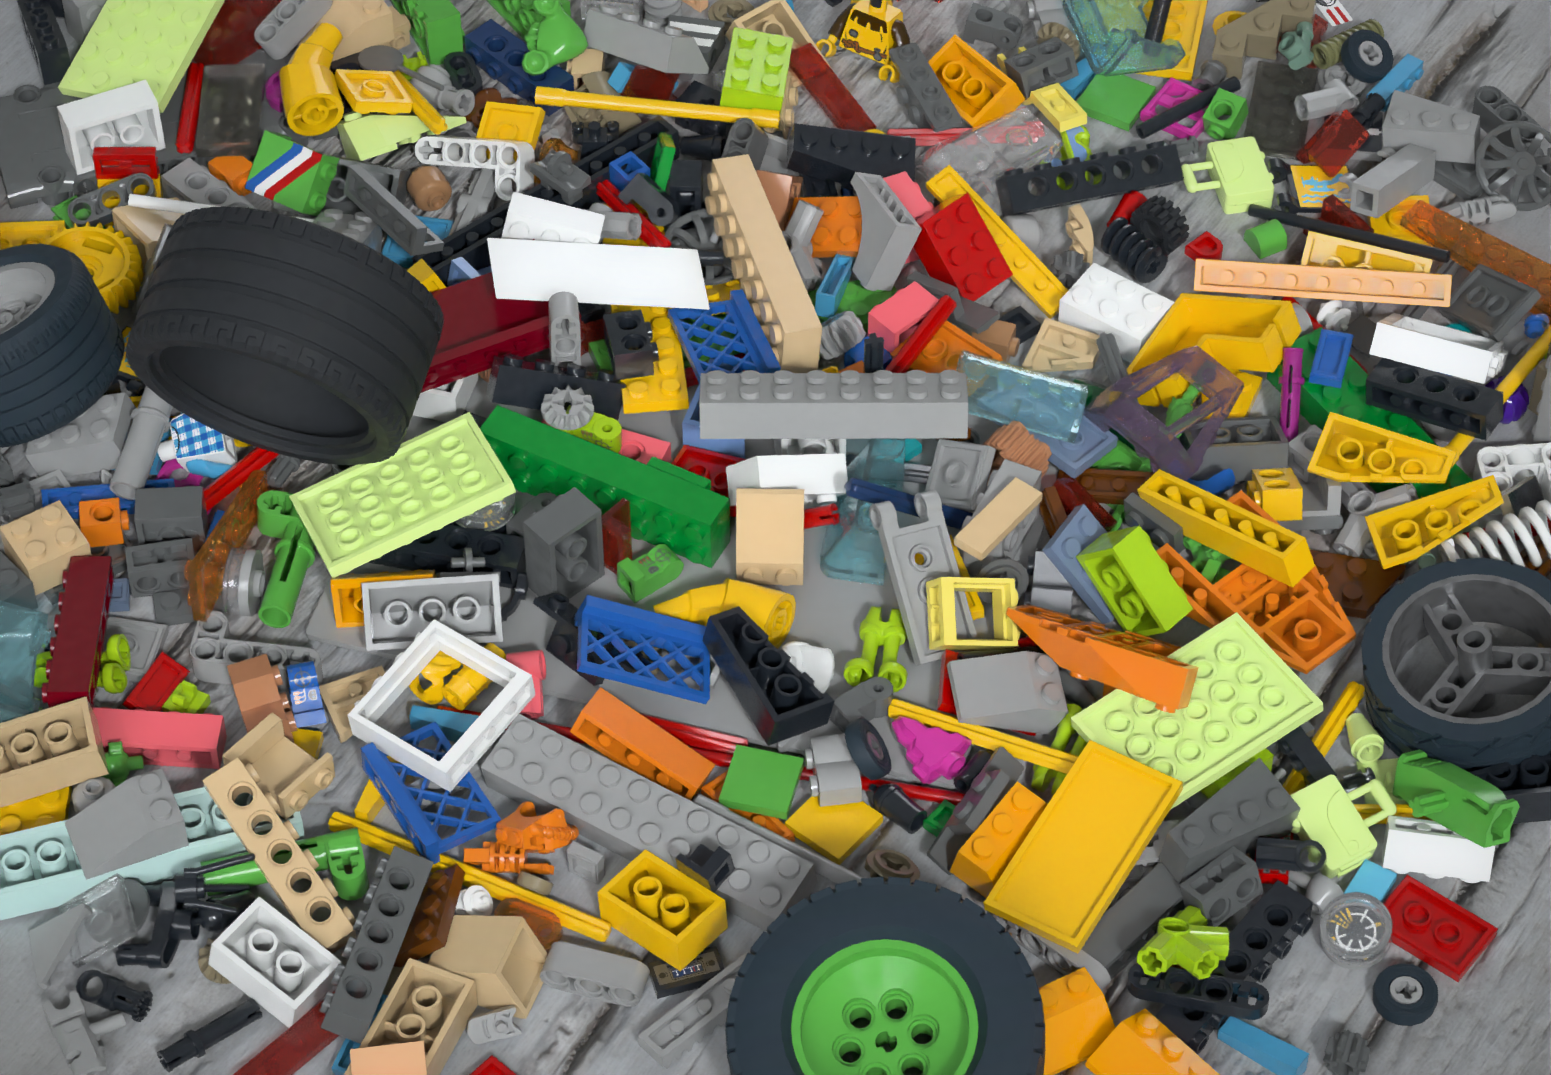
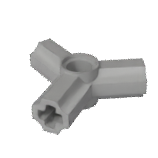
M799 199L785 231H782V234L807 292L816 290L821 285L822 277L812 258L813 246L811 238L824 211Z
M1340 482L1342 485L1341 502L1349 510L1350 515L1332 547L1337 553L1342 555L1359 557L1370 538L1365 516L1419 499L1416 488L1412 483H1407L1374 494L1363 482Z

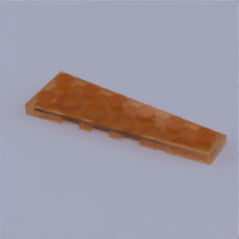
M1419 200L1402 216L1401 226L1432 247L1450 251V259L1468 271L1472 272L1478 264H1482L1537 289L1542 297L1529 311L1533 314H1546L1550 321L1549 325L1551 324V264L1422 200Z
M254 470L250 474L194 559L186 562L184 576L186 580H189L190 587L187 600L188 605L192 606L193 620L207 622L257 522V499L261 494L268 491L266 471Z

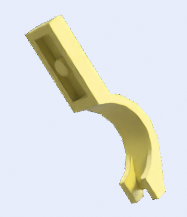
M1024 46L1019 47L1018 54L1027 49ZM1001 53L997 55V62L1002 72L1007 75L1004 60L1007 58ZM1059 83L1031 91L1030 97L1022 102L1024 105L1034 104L1060 133L1087 124V113Z

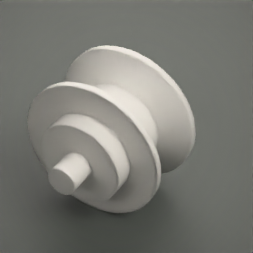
M1340 300L1321 303L1316 320L1321 325H1326L1325 329L1337 332L1347 330L1351 311L1348 308H1342Z
M473 885L460 891L455 909L456 915H491L493 901L490 893L484 887Z

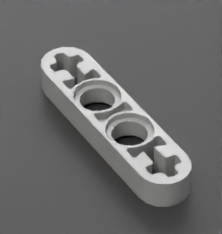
M993 914V917L1005 928V932H1009L1016 943L1063 976L1085 967L1101 991L1110 983L1111 978L1107 969L1083 950H1080L1077 954Z

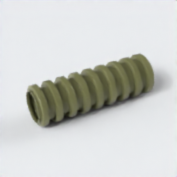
M1369 19L1313 45L1311 48V52L1314 54L1313 63L1320 69H1327L1342 62L1340 54L1342 44L1352 33L1362 29L1372 30L1384 38L1382 25L1375 19Z

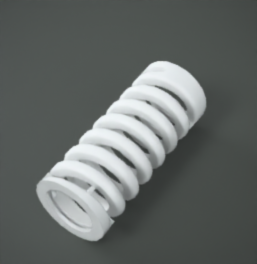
M1541 500L1537 502L1535 510L1528 506L1521 508L1519 518L1513 513L1506 514L1502 519V524L1497 520H1491L1486 524L1485 530L1478 526L1471 528L1469 538L1463 533L1456 534L1453 539H1447L1437 545L1441 561L1456 562V559H1465L1464 551L1469 558H1483L1481 544L1490 559L1503 561L1498 545V537L1509 554L1512 565L1516 563L1525 567L1517 548L1514 535L1515 530L1525 546L1532 565L1535 567L1540 566L1542 559L1535 545L1530 523L1540 536L1549 559H1551V534L1547 521V516L1551 520V503L1547 500Z

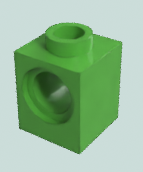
M1218 88L1202 117L1205 132L1216 140L1234 139L1249 113L1246 98ZM1222 115H1229V116H1230V117H1229L1228 119H1226V120H1219V119H1218V118H1219L1220 116H1222Z

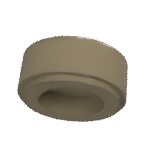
M524 871L520 872L517 879L518 885L546 897L550 894L554 885Z

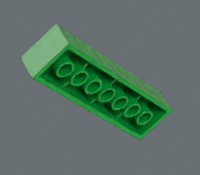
M1322 327L1295 340L1291 348L1304 349L1302 356V378H1305L1304 385H1301L1300 414L1311 425H1316L1323 431L1329 413L1333 412L1437 445L1410 417L1366 404V379L1369 375L1350 356L1341 389L1309 382ZM1283 359L1273 373L1267 372L1266 378L1280 393L1282 384H1278L1279 377H1282ZM1455 463L1450 470L1446 483L1412 484L1416 488L1418 498L1420 499L1472 482L1473 480ZM1367 482L1376 493L1407 484Z
M499 405L496 406L480 427L486 440L512 480L515 489L519 492L528 493L533 496L541 493H552L559 496L575 487L601 509L603 526L614 528L630 535L634 539L643 540L655 546L666 544L675 554L709 568L714 566L730 543V498Z

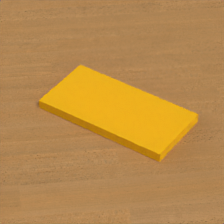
M1089 740L983 902L984 909L1078 954L1182 792L1183 782Z

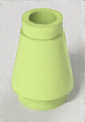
M1354 713L1346 719L1345 725L1347 727L1352 756L1362 763H1372L1378 760L1384 751V740L1363 714Z

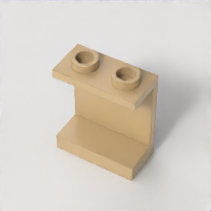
M270 713L222 755L224 766L239 757L244 766L248 763L253 766L261 779L257 783L263 794L268 791L272 794L280 807V810L276 813L285 820L295 812L301 811L316 793L326 789L333 781V778H335L333 756L327 752L317 760L284 736L282 719L274 713Z

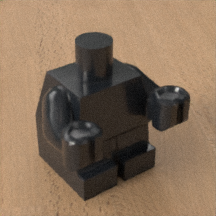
M597 121L590 122L588 127H584L583 122H579V125H576V122L572 123V139L574 144L580 145V160L619 138V123L617 121H614V124H612V121H609L607 127H601V124Z

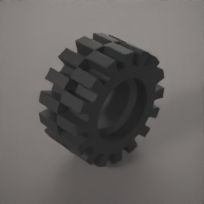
M1156 195L1152 198L1150 197L1132 212L1131 216L1133 217L1130 218V223L1136 226L1137 231L1143 232L1145 238L1151 239L1153 246L1161 247V255H1169L1189 237L1187 232L1189 225L1184 224L1187 219L1185 215L1180 216L1179 212L1181 210L1179 207H1173L1174 202L1171 200L1166 202V197L1161 196L1158 198Z

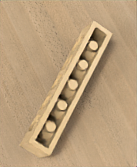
M239 757L203 779L204 787L248 853L255 854L254 862L297 926L333 954L347 944L350 936L357 938L356 931L353 930L356 919L347 906L341 909L334 898L339 894L327 877L323 880L320 879L314 870L319 867V864L309 849L301 851L295 842L300 837L291 822L287 820L283 823L276 812L280 810V807L269 791L263 794L257 783L261 779L250 763L244 766ZM241 793H250L253 795V800L247 806H238L235 804L236 797ZM268 821L273 824L271 831L265 835H258L254 832V828L259 822ZM280 850H288L292 853L291 859L284 864H278L273 861L274 855ZM306 878L312 882L311 887L306 892L298 893L292 889L293 884L298 879ZM320 907H326L331 910L330 917L323 922H317L312 919L313 912Z

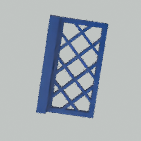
M743 289L730 291V300L709 303V310L668 309V318L699 384L701 373L715 370L726 373H740L742 370L775 373L781 370V366ZM723 312L727 315L723 320L711 316L712 314ZM691 318L696 321L691 325L680 321V319ZM705 323L716 328L711 332L700 327ZM723 331H727L736 336L730 339L720 334ZM694 335L705 339V341L699 344L689 339ZM712 343H716L725 348L721 352L710 348ZM735 350L746 355L740 359L729 354ZM704 355L715 360L709 364L698 359ZM723 362L734 366V369L728 371L719 366Z
M586 595L575 614L574 626L578 627L577 671L707 704L710 699V652L702 641L706 626ZM588 629L603 633L605 637L597 641ZM620 638L634 641L637 646L629 649ZM611 642L621 654L613 658L603 646ZM653 647L665 649L669 654L661 657ZM643 650L653 663L645 666L635 654ZM594 651L604 663L600 665L588 662L587 654ZM684 655L699 658L700 663L694 666ZM675 659L685 671L677 675L667 664L669 661ZM627 660L637 672H627L618 663ZM659 668L669 680L666 682L658 680L651 671ZM691 676L700 686V690L689 688L683 680Z
M436 721L400 737L403 741L437 761H440L452 748V745ZM432 735L438 742L435 751L418 747L421 740ZM373 742L360 748L363 770L420 857L433 861V864L440 862L439 854L497 828L496 824L501 821L500 816L469 771L457 784V786L470 789L471 793L467 800L450 796L452 791L446 790L444 794L427 791L430 783L429 779L403 764L390 762L386 757L388 755L378 750ZM411 775L424 778L421 789L406 786L404 784L406 776ZM423 799L441 803L437 814L422 811L420 807ZM447 804L465 808L461 819L443 815ZM470 810L485 812L488 816V819L480 823L467 821ZM439 824L457 828L454 835L443 840L437 834Z

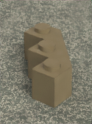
M1270 0L1218 29L1212 60H1218L1226 67V78L1235 76L1240 80L1242 79L1246 56L1276 60L1280 38L1284 33L1295 31L1300 22L1307 21L1314 25L1316 0Z

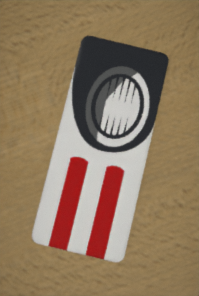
M1316 0V6L1332 26L1353 20L1339 0Z

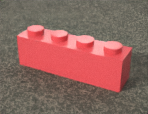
M109 707L93 708V712L98 720L104 753L108 752V743L121 741L123 750L129 757L143 756L144 765L220 769L227 738L223 715L180 713L177 711L159 712L143 709L125 710Z

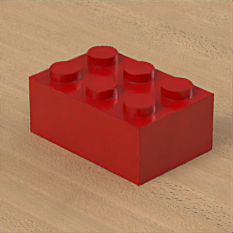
M968 192L946 199L916 219L922 230L913 247L930 277L957 287L961 297L975 301L1013 275Z

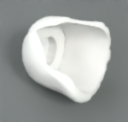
M799 641L786 643L781 649L791 657L790 662L801 673L806 672L815 681L814 686L824 694L834 676L835 661L831 649L816 647Z

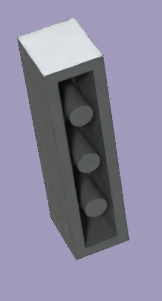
M1162 862L1155 867L1147 868L1142 874L1140 881L1134 887H1128L1122 891L1116 903L1105 911L1081 949L1107 969L1111 980L1137 957L1138 951L1157 933L1159 920L1173 917L1178 911L1185 909L1179 887L1180 884Z

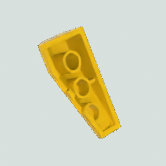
M1309 231L1301 265L1430 273L1433 260Z
M1330 412L1307 472L1338 482L1446 483L1457 452Z
M1494 475L1365 516V520L1380 566L1383 569H1387L1417 559L1503 504L1504 501Z

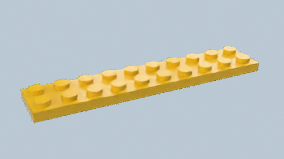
M636 202L635 206L649 219L648 212ZM604 204L608 206L613 212H615L608 204ZM656 226L665 235L664 226ZM640 237L637 240L604 238L602 240V244L649 247ZM610 304L611 314L633 310L642 311L644 321L651 323L653 340L650 342H656L659 361L653 362L654 375L620 380L626 384V387L621 389L624 414L688 409L689 398L681 344L668 318V309L674 308Z

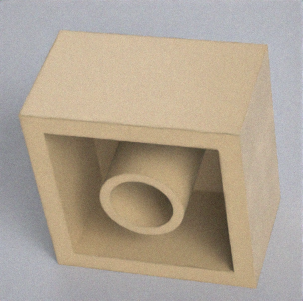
M60 500L0 527L5 554L33 582L35 595L62 584L63 570H69L71 556H92L89 542Z

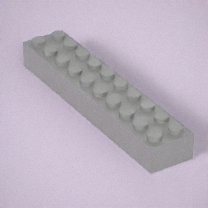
M518 714L480 767L487 787L520 804L525 801L534 803L536 812L541 815L556 808L562 809L566 823L576 826L579 830V835L630 861H633L646 849L679 870L675 860L679 853L689 858L700 844L705 845L714 852L719 846L731 854L735 869L717 889L715 894L725 900L726 911L765 931L782 913L787 914V909L802 899H807L818 883L814 863L521 714Z

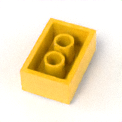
M646 849L597 892L602 920L609 922L611 927L679 971L683 970L728 928L726 903L723 898Z

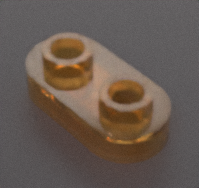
M508 898L500 902L494 911V916H523L544 949H550L554 942L562 939V924L559 918L548 910L517 898ZM543 929H551V933L548 936H540V932Z

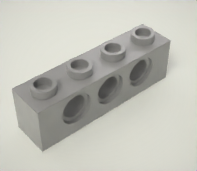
M190 157L161 175L164 198L166 199L177 197L181 201L256 209L246 197L239 196L230 189L225 181L218 180L210 174L204 165L197 164Z

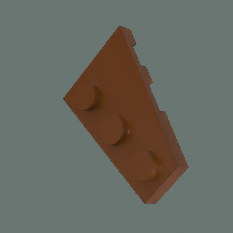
M457 864L445 870H437L429 877L393 966L402 968L409 958L418 960L446 946L465 872Z

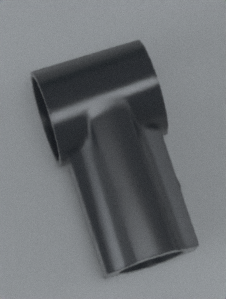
M1258 837L1256 863L1258 869L1317 874L1326 866L1327 853L1323 846L1314 840L1298 841ZM1315 848L1321 853V859L1317 865L1308 867L1302 864L1301 854L1305 849Z

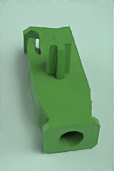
M1420 749L1402 753L1398 758L1392 794L1400 800L1404 799L1409 804V807L1413 809L1412 815L1414 817L1426 816L1483 848L1510 841V829L1520 808L1517 800L1513 798L1507 800L1503 792L1496 786L1450 762L1427 758L1428 755Z

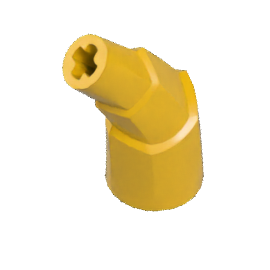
M321 23L311 36L298 46L288 64L283 66L279 72L281 96L287 123L295 133L303 136H315L328 132L340 122L344 114V106L334 74L329 70L334 56L333 53L342 42L343 37L341 32L329 23Z
M726 578L719 584L687 590L681 596L653 605L655 613L707 626L710 616L739 606L769 636L768 641L778 649L785 641L791 629L795 616L796 602L794 596L789 593Z

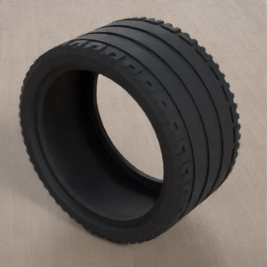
M226 206L200 208L181 215L170 230L144 295V300L130 331L125 352L127 362L135 375L156 395L190 418L222 434L261 449L313 462L340 465L377 463L394 456L406 435L416 402L418 401L441 337L444 315L441 307L438 305V301L419 280L388 257L344 234L303 219L260 209Z

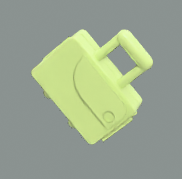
M1252 136L1210 142L1207 145L1205 162L1183 164L1181 166L1184 177L1183 181L1187 191L1195 193L1196 191L1215 189L1225 214L1248 212L1251 204L1268 208L1272 207L1274 194L1272 181L1274 176L1268 172L1264 162L1265 154L1259 150L1257 142ZM1207 169L1212 181L1197 183L1193 171Z
M1330 774L1290 795L1301 808L1297 819L1292 823L1293 829L1291 832L1297 833L1301 841L1314 840L1323 846L1327 853V863L1321 873L1330 879L1335 876L1340 878L1361 867L1365 859L1368 860L1373 856L1377 848V841L1368 827L1387 818L1388 815L1393 816L1397 811L1395 803L1378 779H1372L1359 788L1346 793L1336 776ZM1371 792L1382 811L1363 820L1353 805L1352 800ZM1307 848L1309 852L1308 860L1317 865L1321 859V853L1315 848Z

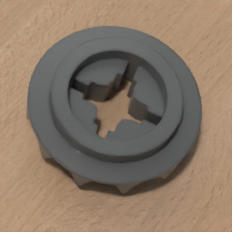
M1007 555L1005 559L993 557L990 563L986 565L981 564V570L975 575V578H1000L1001 574L1005 572L1007 578L1015 580L1018 599L1024 595L1028 588L1029 576L1020 560H1012ZM977 592L983 601L992 605V592Z

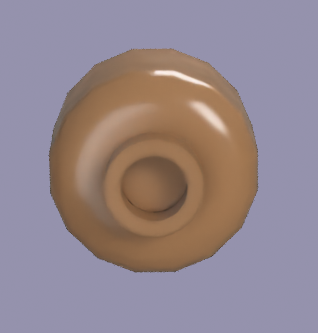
M436 166L418 167L411 173L407 181V191L416 206L422 211L431 212L441 209L452 195L450 183L443 172Z

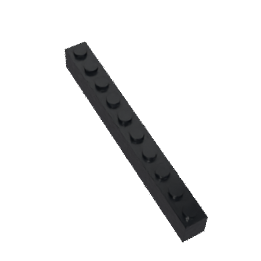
M658 115L576 162L575 166L591 176V184L582 189L583 197L572 205L564 202L558 191L555 189L548 190L541 183L523 194L589 210L592 204L605 202L596 193L598 189L596 185L604 180L610 181L609 163L632 151L651 169L660 132L671 134L676 147L673 160L680 158L678 130ZM628 164L623 165L621 169L624 171ZM510 201L442 240L444 242L443 251L413 256V265L422 258L446 287H449L447 281L451 260L463 257L475 270L491 266L487 238L502 237Z

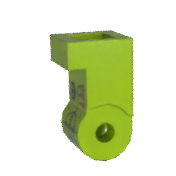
M569 405L566 414H569V410H571V405ZM594 412L592 419L581 428L561 430L616 453L622 447L621 424L617 420Z

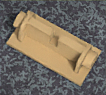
M791 75L787 77L779 129L764 128L767 133L782 131L785 140H787L789 127L794 125L793 106L798 105L799 99L798 89L793 88Z

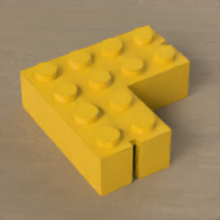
M1181 293L1131 362L1127 372L1139 405L1159 407L1163 404L1164 407L1168 408L1173 397L1176 399L1182 398V395L1187 391V388L1192 383L1194 377L1197 376L1203 364L1211 366L1214 369L1213 374L1217 368L1273 373L1283 359V348H1291L1302 330L1291 301Z

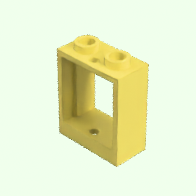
M939 577L926 582L930 650L982 651L1018 646L1020 627L1006 615L1008 607H1015L1018 604V592L1015 589V580L1013 578ZM954 591L992 592L994 639H957Z

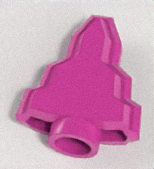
M899 716L892 722L891 727L897 741L907 749L906 759L913 765L912 773L923 784H930L941 776L951 780L963 769L966 761L964 755L972 743V740L957 732L950 733L940 727L928 728L918 720Z

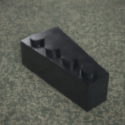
M794 123L787 142V169L824 182L826 179L841 184V188L850 191L854 188L850 182L855 172L881 175L882 178L906 171L912 181L915 182L916 138Z
M738 606L710 616L702 641L767 746L828 724L835 700L828 693L822 694L814 686L815 681L806 672L801 673L790 662L791 657L783 649L778 650L768 641L769 636Z
M1537 754L1531 755V757L1524 759L1520 764L1511 765L1508 762L1470 772L1496 786L1503 792L1507 800L1513 798L1518 801L1520 808L1513 824L1551 821V754L1538 757Z

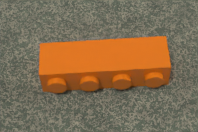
M601 687L582 709L570 730L572 734L615 763L690 801L699 792L715 767L714 763Z

